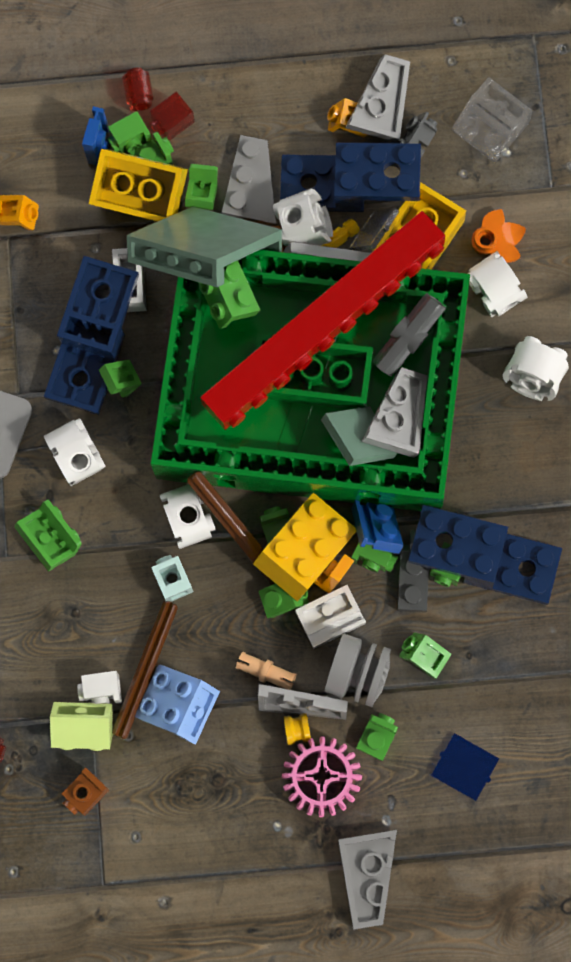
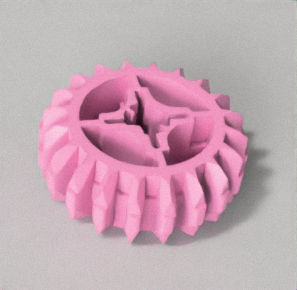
M320 737V746H315L314 740L311 738L308 740L309 749L306 750L302 743L297 745L301 752L299 756L293 751L289 753V756L295 762L294 764L284 762V767L292 771L291 773H283L282 779L291 780V783L284 785L283 788L284 791L294 789L295 792L288 799L290 802L295 801L297 798L301 800L296 806L298 810H301L307 804L309 805L307 815L311 816L314 808H319V817L323 818L324 808H329L331 816H335V805L338 804L340 809L345 811L346 805L343 803V800L347 799L351 803L355 801V798L349 794V791H360V787L352 784V782L362 780V775L352 773V771L360 768V763L350 765L349 761L355 758V754L351 752L347 756L343 755L347 749L346 744L341 745L339 750L335 749L336 739L333 738L329 747L325 746V737ZM318 754V762L313 770L298 772L305 759ZM327 754L339 759L345 767L346 773H339L329 769L327 766ZM321 762H323L326 774H330V779H325V784H323V792H320L318 780L314 781L313 779L314 775H318L319 770H321ZM297 781H305L315 785L317 788V801L307 797L299 788ZM346 782L344 789L338 796L326 801V791L329 785Z

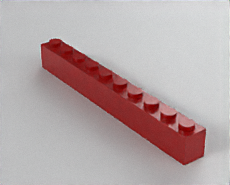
M423 211L418 213L200 397L202 405L224 430L230 425L233 428L239 425L245 419V413L249 409L260 407L268 399L267 394L274 388L279 390L284 387L290 380L289 376L295 370L302 371L312 362L313 359L311 357L319 350L324 352L335 342L334 337L340 332L345 334L356 325V319L363 313L365 315L370 314L379 305L377 302L385 294L391 296L401 286L400 282L407 276L409 278L415 276L422 269L423 266L421 264L429 257L431 259L436 258L444 250L443 245L446 235Z

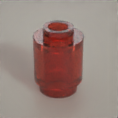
M139 67L129 69L122 77L126 103L130 105L132 111L147 110L152 107L154 99L149 72Z

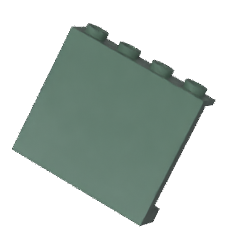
M194 206L127 235L129 263L214 287L224 284V266L258 250L282 252V229Z

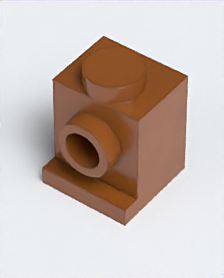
M85 767L81 771L82 773L62 793L66 798L63 804L74 815L80 811L86 816L109 791ZM80 788L87 789V796L83 799L77 796V791Z

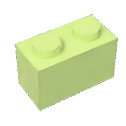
M53 703L50 714L51 748H61L63 750L80 748L93 751L110 749L113 737L112 704Z

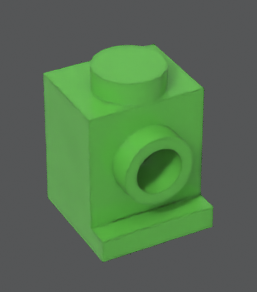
M137 111L108 126L110 137L107 140L113 151L129 153L142 146V143L152 140L149 130Z
M358 543L351 559L354 560L353 563L356 565L359 560L363 561V567L377 573L378 570L391 572L398 556H395L392 552L372 549V545L368 544L365 547H360Z

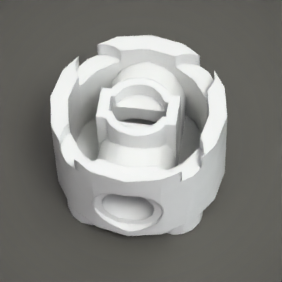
M310 188L284 198L273 205L275 216L281 223L282 243L285 246L289 245L290 242L321 246L332 241L330 237L333 236L330 216L326 206L320 207L317 201L322 200V198L315 189Z
M498 251L468 270V274H470L469 285L476 295L480 292L482 293L483 306L491 317L495 315L499 317L528 298L525 290H520L518 287L521 283L502 256L500 257Z
M526 336L524 341L516 345L515 353L503 372V379L506 383L509 380L513 382L511 388L525 397L542 401L543 397L546 396L548 401H551L556 397L559 384L569 369L568 362L566 361L568 354L560 348H550L541 344L535 337Z
M80 418L72 420L44 435L49 449L52 451L58 466L70 486L79 483L106 467Z
M189 484L160 494L162 502L168 500V504L163 506L175 538H182L181 541L177 542L179 549L212 537L211 531L216 529L210 513L204 515L201 504L204 503ZM185 507L195 509L197 513L196 520L192 523L183 522L180 518L182 509Z

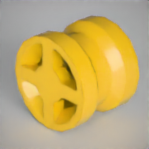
M302 713L296 718L283 716L288 745H294L296 741L300 740L307 743L311 739L307 713Z

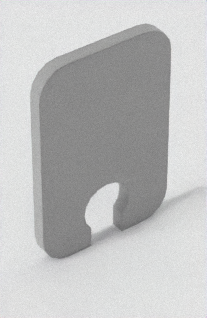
M0 391V479L7 476L11 469L32 414L31 404L27 400Z

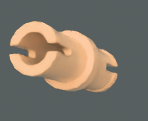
M246 652L241 653L239 659L249 663V665L241 661L237 662V670H242L258 677L262 683L268 681L284 689L291 690L293 683L283 678L295 681L296 673H291L273 665V661L267 660L265 662L246 654Z

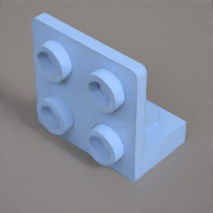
M158 665L135 717L172 732L196 745L220 691L200 679L166 666Z

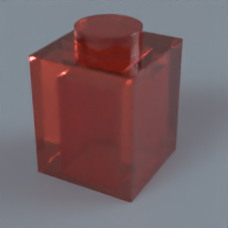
M177 92L150 111L152 122H150L151 127L155 132L158 131L160 136L164 135L169 141L195 123L193 111Z

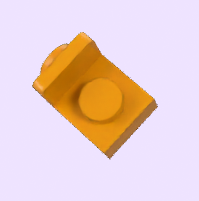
M344 98L335 105H332L327 115V120L329 121L328 131L334 132L340 128L361 137H366L368 134L345 128L357 102Z
M0 195V225H20L27 230H34L38 218L39 205L25 195Z
M346 554L338 562L333 559L314 583L329 594L343 578L354 560Z

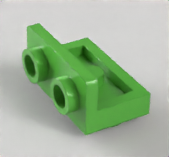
M238 260L224 266L223 285L214 287L198 282L199 289L204 294L210 307L211 315L219 329L226 328L231 321L255 316L260 311Z
M48 499L42 502L38 510L19 520L14 526L48 572L75 556L82 544L78 533L69 527L63 519L61 511L56 506H53Z

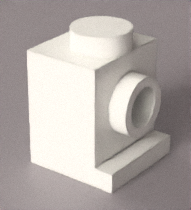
M117 671L81 676L82 683L77 684L79 701L109 704V699H114L116 704L122 703L120 679Z

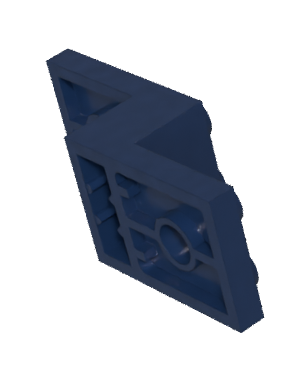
M336 143V155H282L280 200L308 190L302 187L301 182L305 178L310 177L317 182L315 187L311 189H315L322 198V200L317 201L320 207L326 206L328 212H364V200L420 201L421 144ZM394 166L400 170V173L397 177L389 178L384 174L385 169Z
M87 256L83 257L57 333L61 346L44 394L45 399L99 415L108 389L99 369L104 364L117 362L125 338L122 325L139 277L137 271ZM100 285L110 287V294L104 299H99L95 296V290ZM83 372L88 376L86 384L80 387L75 386L72 382L74 375Z
M423 505L408 563L465 577L464 584L548 605L562 548L507 534V526ZM440 534H447L452 538L453 543L449 548H440L436 544V537ZM523 562H529L534 566L535 573L530 577H525L520 574L519 565Z

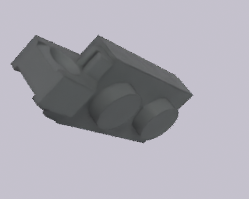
M410 530L409 546L403 545L402 552L400 553L398 611L427 612L429 568L408 563L416 530Z

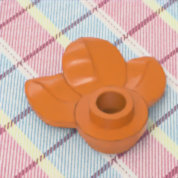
M494 210L484 216L481 228H478L472 235L471 244L474 250L480 254L492 255L498 251L500 257L502 256L507 263L515 262L521 257L515 246L523 238L526 228L516 223L505 222L503 210ZM482 238H488L490 240V244L483 245L481 244L480 240Z

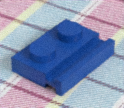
M93 106L92 113L94 119L89 118L82 146L88 164L97 165L101 149H108L109 142L106 141L105 137L109 129L104 109Z
M355 500L351 510L360 547H365L368 544L372 545V549L399 554L403 547V541L394 508L384 504L378 505L368 502L366 506L360 505V502Z

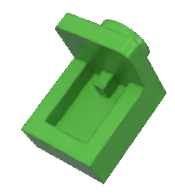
M190 165L185 207L190 208L194 206L213 210L218 187V168L216 166Z
M277 584L259 590L267 618L277 617L309 603L307 598L308 591L297 602Z

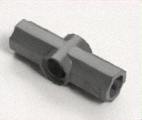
M426 293L408 317L405 316L390 334L391 338L372 362L381 371L392 377L410 353L413 354L428 336L427 332L446 310V307L436 298Z

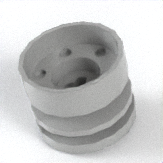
M343 633L327 679L325 692L343 698L351 686L355 688L354 702L359 703L362 692L366 691L369 693L365 705L373 707L374 702L382 694L388 676L391 649L384 647L380 659L374 657L377 644L372 643L365 655L361 653L362 639Z

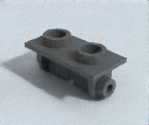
M428 112L418 116L414 115L406 125L408 131L405 137L401 138L397 143L418 144L419 142L427 147L437 132L436 126L438 123L430 118L426 120L429 115ZM421 148V157H422V155H423L424 152H425V150H423L422 148Z

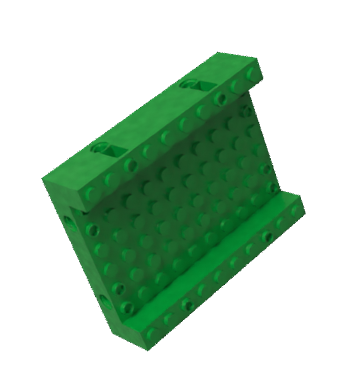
M258 250L243 257L238 262L260 311L255 316L231 321L226 328L219 329L216 321L213 319L205 296L199 289V283L178 276L151 466L156 479L187 483V479L191 474L201 471L211 485L217 487L307 498L312 493H315L324 500L354 503L355 500H358L360 504L365 505L368 502L414 511H422L423 505L442 510L470 274L421 269L412 278L405 277L400 282L401 286L391 296L385 294L377 301L379 305L370 314L365 315L363 313L356 319V325L345 334L340 332L333 338L335 342L330 348L324 352L319 350L311 357L313 360L302 371L295 370L289 376L290 380L284 387L279 390L274 388L267 394L268 399L260 407L249 409L245 413V419L234 428L230 425L226 430L222 428L202 405L200 397L361 261ZM428 293L446 307V310L427 332L428 336L413 354L410 353L401 366L402 368L427 375L420 452L414 458L397 453L391 459L349 466L321 419L326 413L369 406L374 414L376 413L395 374L390 377L376 367L372 360L391 338L390 334L405 316L408 317L420 299Z

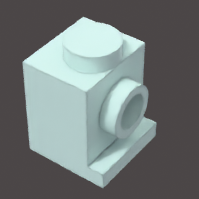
M172 555L162 557L156 561L155 566L151 567L166 601L172 602L193 592L178 556L172 558ZM170 574L177 575V581L169 583L167 582V577Z

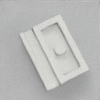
M348 585L295 610L313 649L342 636L343 633L346 634L366 624Z

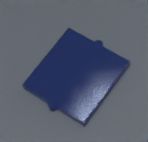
M454 733L445 751L440 752L441 758L431 776L472 800L477 801L485 784L491 781L490 775L500 758Z

